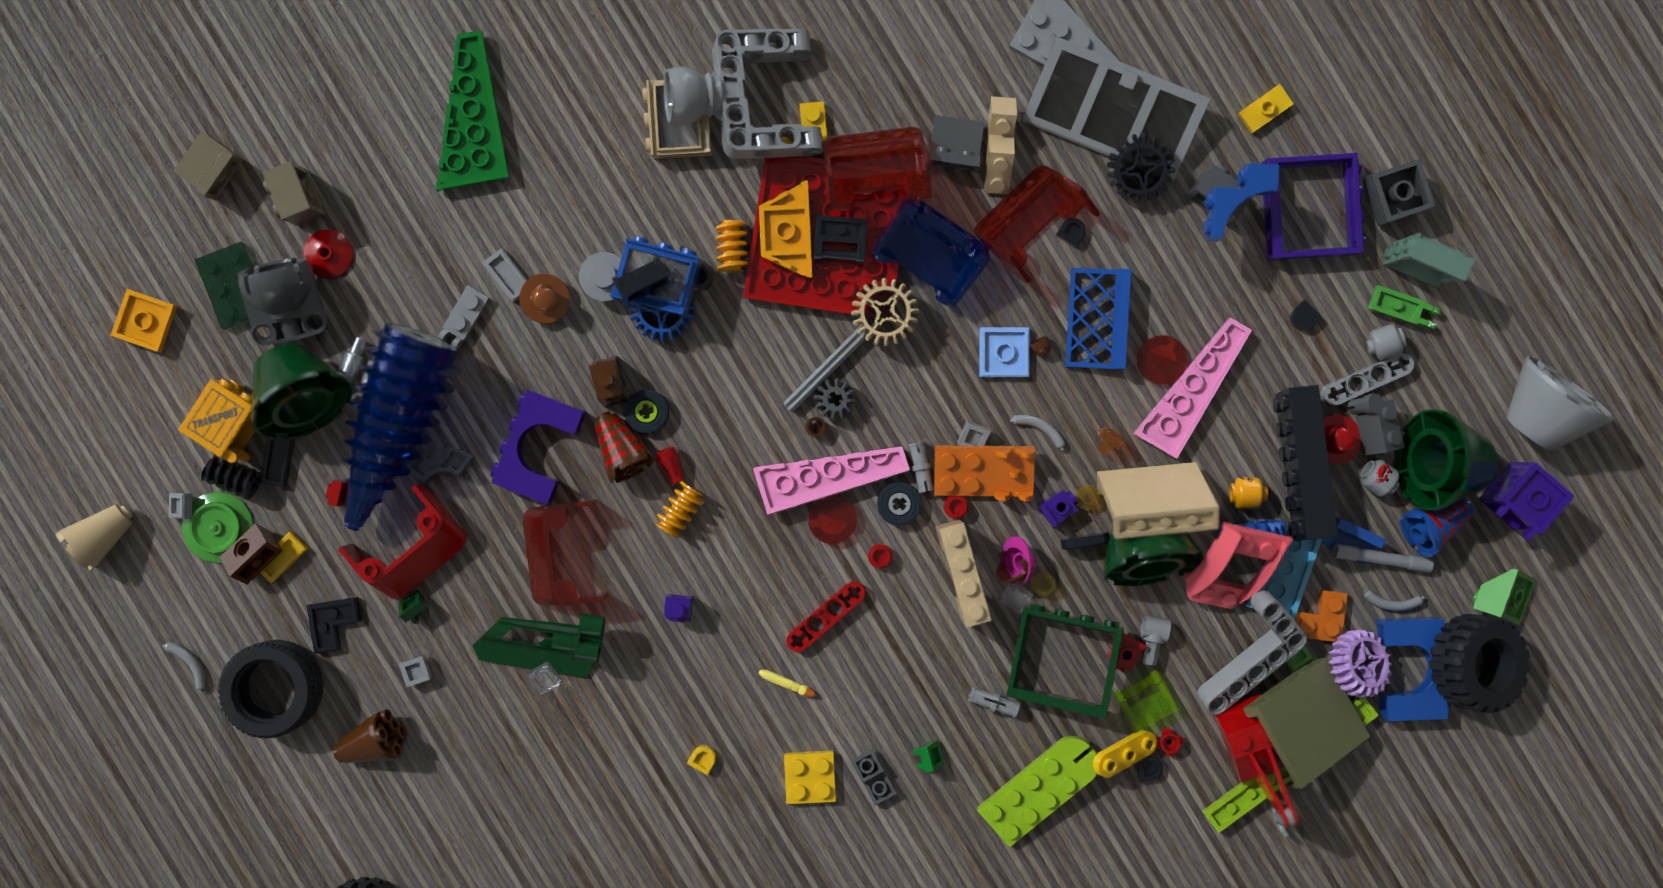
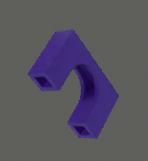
M527 390L526 394L522 393L519 398L517 407L520 410L517 417L514 416L509 424L508 430L511 433L508 440L505 439L501 445L499 453L502 456L499 463H495L490 476L493 479L491 483L548 505L552 503L560 481L536 472L526 464L522 456L523 439L531 429L544 424L578 435L587 412L537 392Z

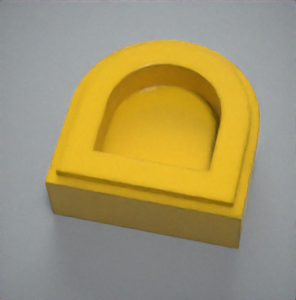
M698 746L693 751L687 764L708 776L716 762V753L710 746Z

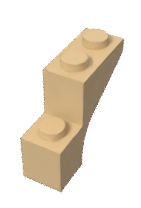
M991 96L988 116V145L984 193L1009 195L1015 156L1016 98Z

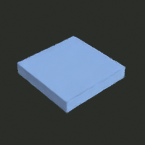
M980 327L979 377H1029L1030 327Z

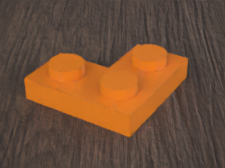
M1320 589L1317 614L1297 611L1294 621L1307 638L1337 641V637L1343 634L1348 593Z

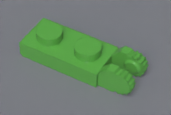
M1379 285L1375 286L1368 306V310L1431 330H1435L1436 323L1420 318L1422 311L1431 315H1440L1441 313L1440 308L1427 304L1424 300Z

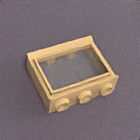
M646 80L647 88H643V102L648 103V113H644L645 128H649L650 137L646 138L647 153H651L653 159L713 156L709 117L704 114L700 120L684 126L669 124L664 104V80Z

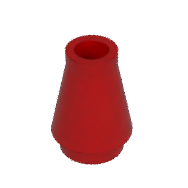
M670 446L656 452V461L668 477L671 485L683 481L685 478L682 472L679 451H676L674 446Z

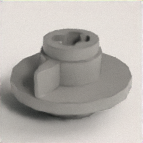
M597 252L583 262L579 272V281L582 289L589 297L601 302L614 300L610 297L614 286L612 278L617 276L621 259L609 252Z

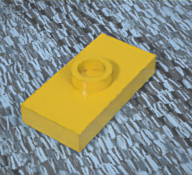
M1279 84L1240 111L1238 116L1252 134L1294 103Z

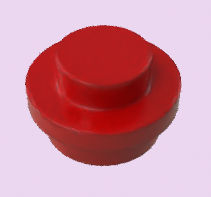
M949 496L944 502V511L950 518L960 519L968 512L969 505L963 496Z
M876 544L870 548L868 560L873 567L882 569L889 566L892 562L893 554L887 545Z

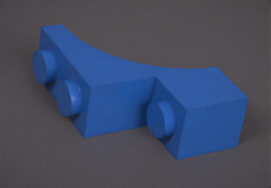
M1248 163L1238 172L1237 184L1241 188L1215 187L1210 190V194L1207 193L1205 208L1209 209L1208 219H1205L1203 233L1207 235L1206 241L1218 242L1223 239L1227 220L1241 202L1254 196L1271 195L1278 191L1279 165Z

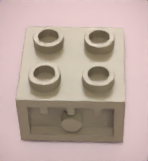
M200 132L174 169V173L196 187L197 192L216 201L243 162V159L204 132Z

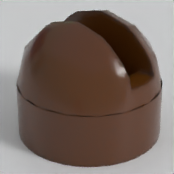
M1047 335L1030 343L1033 352L1039 356H1045L1051 351L1052 346Z
M812 417L806 421L805 431L808 435L818 437L825 432L826 424L823 419ZM812 421H815V433H812Z

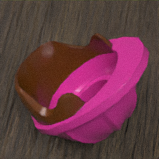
M1017 536L1007 539L1002 552L999 554L1000 564L995 574L999 581L1012 585H1024L1032 578L1037 567L1035 555L1031 553L1024 539Z

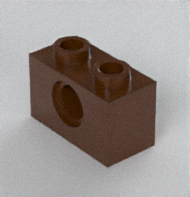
M255 523L219 558L230 577L248 585L283 550L271 531Z

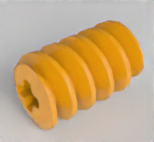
M742 220L718 221L721 225L715 227V230L722 234L716 237V241L722 243V245L717 246L716 251L723 254L717 257V261L724 264L718 266L717 271H745L741 267L747 265L748 262L741 260V257L747 255L748 252L741 250L740 247L747 245V242L740 240V237L747 235V232L740 230V227L747 225V223Z
M683 481L680 484L684 490H674L678 498L669 497L668 500L672 506L664 505L662 508L666 515L658 513L657 517L661 522H654L666 533L676 538L680 537L677 528L686 529L683 520L689 522L692 520L688 512L695 514L698 512L694 504L701 506L704 504L700 497L703 495Z

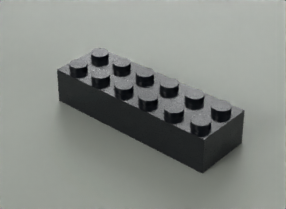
M1319 385L1288 387L1275 394L1273 410L1278 415L1276 434L1281 439L1279 458L1284 463L1285 472L1282 473V483L1284 487H1287L1288 497L1285 498V507L1287 512H1290L1291 522L1288 523L1289 535L1293 536V542L1337 537L1338 532Z

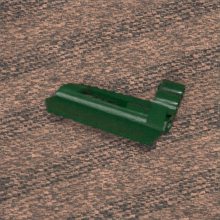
M579 613V625L501 617L472 646L478 660L587 678L593 663L597 664L599 661L601 645L605 637V617ZM513 627L548 633L547 637L539 643L503 637Z

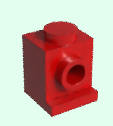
M1123 633L1117 669L1121 672H1124L1125 669L1132 671L1146 645ZM1112 647L1106 656L1108 659H1110ZM1129 650V657L1124 659L1122 656L1123 652Z

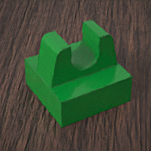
M938 740L929 741L913 751V755H920L922 760L916 764V767L924 769L925 773L934 772L944 765Z

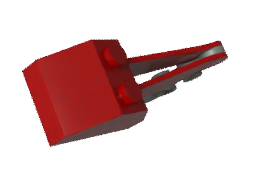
M1261 694L1235 702L1223 713L1213 716L1239 782L1242 783L1255 778L1274 809H1271V813L1280 832L1287 838L1289 834L1286 828L1298 825L1299 820L1289 800L1279 769L1285 768L1258 717L1248 718L1243 710L1244 707L1261 696ZM1273 772L1285 805L1279 801L1265 774Z

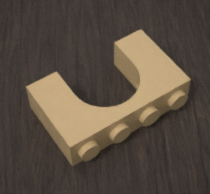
M955 520L935 526L941 549L946 556L957 595L955 599L962 622L966 627H971L991 621L964 522Z

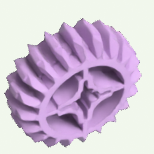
M1351 630L1337 637V641L1332 643L1334 650L1329 652L1332 660L1328 663L1333 666V670L1330 673L1336 675L1334 682L1341 683L1340 690L1347 691L1348 695L1359 698L1375 696L1385 690L1384 686L1390 683L1387 677L1393 675L1389 671V667L1393 664L1388 660L1391 654L1386 653L1385 649L1387 646L1381 644V637H1376L1373 632H1366V630Z

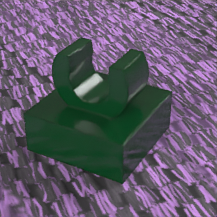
M419 590L398 603L399 617L405 623L411 620L412 623L418 624L419 621L416 615L419 613H423L426 617L429 616L424 595Z

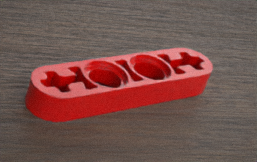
M858 581L846 583L789 632L786 639L788 648L794 652H801L810 646L863 600L865 596L863 585ZM850 586L853 588L859 587L858 593L860 596L857 599L852 596L847 600L851 605L846 607L844 600L838 596L842 593L845 598L850 593L848 589ZM837 601L842 605V612L840 614L832 615L829 613L828 605L831 602ZM820 618L824 623L823 628L820 631H813L809 627L811 619ZM805 626L807 632L813 637L809 639L808 635H806L802 639V646L798 644L793 646L792 636L795 634L798 637L803 634L804 630L800 628Z

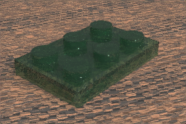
M238 242L194 259L221 329H227L248 321L249 318L237 281L240 271L244 269L254 270L245 244Z

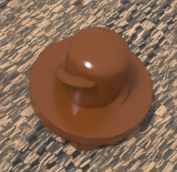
M543 273L530 277L523 284L519 294V302L523 312L531 320L538 323H552L566 313L570 303V295L561 279L554 275Z

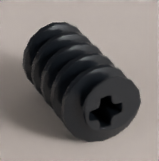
M216 454L207 462L201 474V481L206 480L208 484H215L217 488H224L226 492H234L236 496L243 495L245 500H250L260 485V478L256 477V469H252L247 474V465H243L238 470V461L233 462L229 466V462L225 459L220 462V457Z

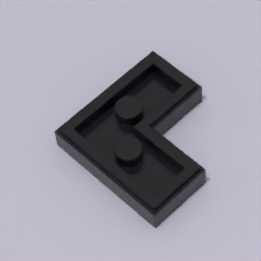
M358 596L306 605L314 654L341 649L337 625L362 621Z

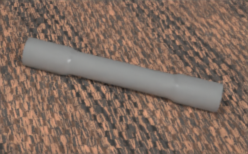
M1336 543L1332 550L1334 558L1391 565L1414 571L1430 573L1434 566L1432 558L1362 549Z

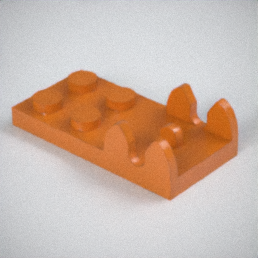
M935 445L934 496H994L995 499L1003 502L1009 500L1011 496H1016L1024 502H1029L1033 500L1036 449L1034 446Z

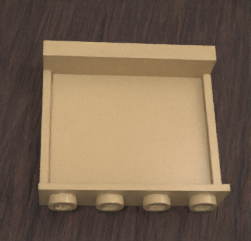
M1196 462L1097 472V494L1103 495L1113 519V535L1115 539L1218 529L1219 506Z

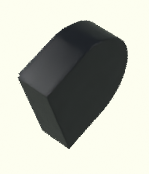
M1069 218L1062 223L1055 236L1077 248L1085 235V225L1077 218Z
M1302 300L1290 314L1291 324L1299 330L1313 327L1322 318L1306 300Z
M1153 754L1136 763L1140 782L1155 780L1162 774V762Z

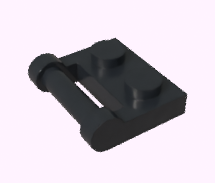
M817 215L814 261H821V259L856 261V264L864 265L867 219ZM823 242L858 244L857 251L822 249Z

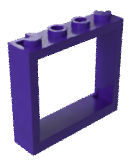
M1358 153L1267 158L1261 162V164L1279 165V169L1343 165L1348 247L1283 251L1278 177V191L1271 195H1263L1267 261L1354 256L1364 253L1366 237L1365 234H1362V224L1365 220L1364 210L1361 209L1360 199L1363 197V187L1359 184V174L1361 173L1362 166H1359Z

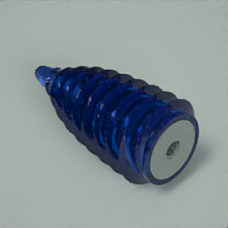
M385 323L383 330H371L379 338L377 347L364 348L373 356L372 364L358 366L368 375L366 383L353 384L362 392L361 401L348 402L358 410L357 419L344 421L354 429V438L342 439L344 443L352 447L351 458L342 459V461L350 465L349 478L344 479L349 482L347 498H345L347 503L344 526L354 531H359L360 527L364 526L375 506L383 501L382 496L387 490L397 488V484L394 481L396 476H406L411 473L405 462L422 458V454L415 446L417 444H428L432 441L424 429L440 425V421L432 414L433 411L448 408L447 403L440 398L441 393H452L455 391L454 386L447 381L448 376L462 374L461 369L454 364L459 351L457 347L430 334L399 324Z

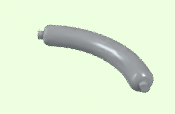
M1014 415L1010 419V423L1014 425H1030L1042 430L1052 439L1056 448L1064 450L1065 442L1062 436L1045 420L1030 415Z
M1365 589L1363 591L1364 598L1370 603L1390 611L1410 610L1422 605L1423 600H1425L1424 596H1416L1405 601H1390L1379 597L1371 590L1367 591Z
M167 642L163 644L162 647L165 648V651L177 655L187 663L194 675L196 689L199 692H203V689L206 688V679L203 669L194 655L175 643Z

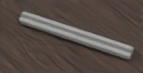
M870 318L866 320L871 327L874 321ZM862 325L784 401V406L789 411H795L865 341L868 332L864 331L862 334H858V330L863 327Z

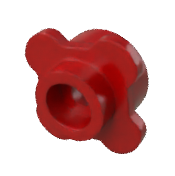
M1165 727L1162 729L1161 736L1157 739L1156 749H1162L1168 757H1173L1179 750L1180 745L1184 743V739L1181 735L1174 734L1171 728Z

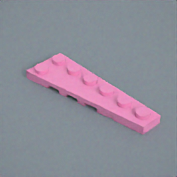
M1228 318L1139 425L1133 435L1177 459L1252 330L1238 321Z
M895 447L836 457H824L815 460H803L794 463L760 466L753 468L767 515L769 516L909 472L910 468L903 447Z

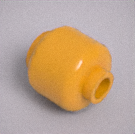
M1239 477L1235 480L1234 484H1230V502L1234 503L1237 509H1259L1263 501L1268 499V488L1263 486L1259 478Z

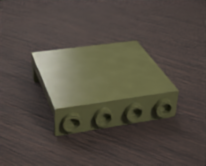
M1327 658L1310 660L1243 708L1248 718L1258 717L1292 779L1291 782L1285 785L1287 789L1298 788L1299 790H1305L1311 787L1314 779L1329 773L1331 766L1346 760L1348 753L1360 749L1363 746L1362 743L1370 737L1348 695L1344 690H1340L1341 683L1334 682L1336 675L1330 673L1333 668L1328 663Z

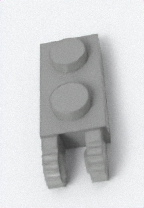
M468 285L442 328L444 329L437 337V339L446 342L450 333L457 336L451 344L453 348H448L447 351L451 356H454L463 341H466L490 300L489 297Z

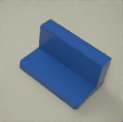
M1336 517L1338 536L1325 538L1321 543L1331 549L1338 543L1374 550L1375 548L1382 549L1386 539L1347 520ZM1358 560V562H1360V563H1362V564H1367V563H1368V562H1365V561H1359V560Z

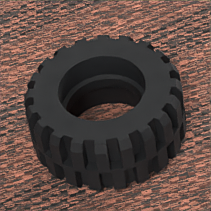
M1462 614L1452 618L1449 621L1450 623H1446L1440 629L1442 632L1435 636L1433 640L1435 645L1430 650L1432 661H1429V668L1433 672L1431 674L1432 681L1437 684L1435 688L1445 701L1453 704L1455 707L1483 713L1503 711L1505 707L1508 708L1515 702V698L1521 696L1523 693L1521 689L1523 686H1526L1528 681L1526 676L1527 672H1530V665L1528 664L1530 655L1529 651L1525 648L1527 645L1523 636H1519L1521 634L1520 631L1506 619L1476 614ZM1482 647L1484 665L1477 679L1475 661Z

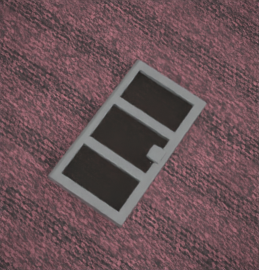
M1056 36L1029 104L1022 116V122L1108 157L1110 153L1118 155L1119 152L1114 147L1116 144H1119L1122 148L1125 147L1122 140L1125 137L1130 144L1133 142L1132 134H1136L1138 141H1141L1142 134L1146 133L1148 142L1155 135L1157 137L1155 145L1163 140L1165 146L1161 150L1170 148L1172 151L1166 158L1174 157L1175 162L1167 166L1174 167L1175 172L1167 173L1166 175L1170 176L1173 182L1211 98ZM1141 148L1145 159H1160V156L1153 150ZM1132 150L1127 153L1122 162L1131 164L1134 159V151ZM1138 156L1139 163H1137L1138 167L1135 166V168L1145 171L1144 168L1147 169V165H1143ZM1161 167L1151 171L1150 174L1159 176Z

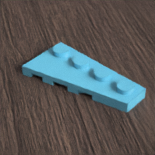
M1322 539L1292 541L1280 565L1260 589L1269 591L1283 605L1293 619H1295ZM1250 597L1244 605L1253 608L1251 606L1252 597Z

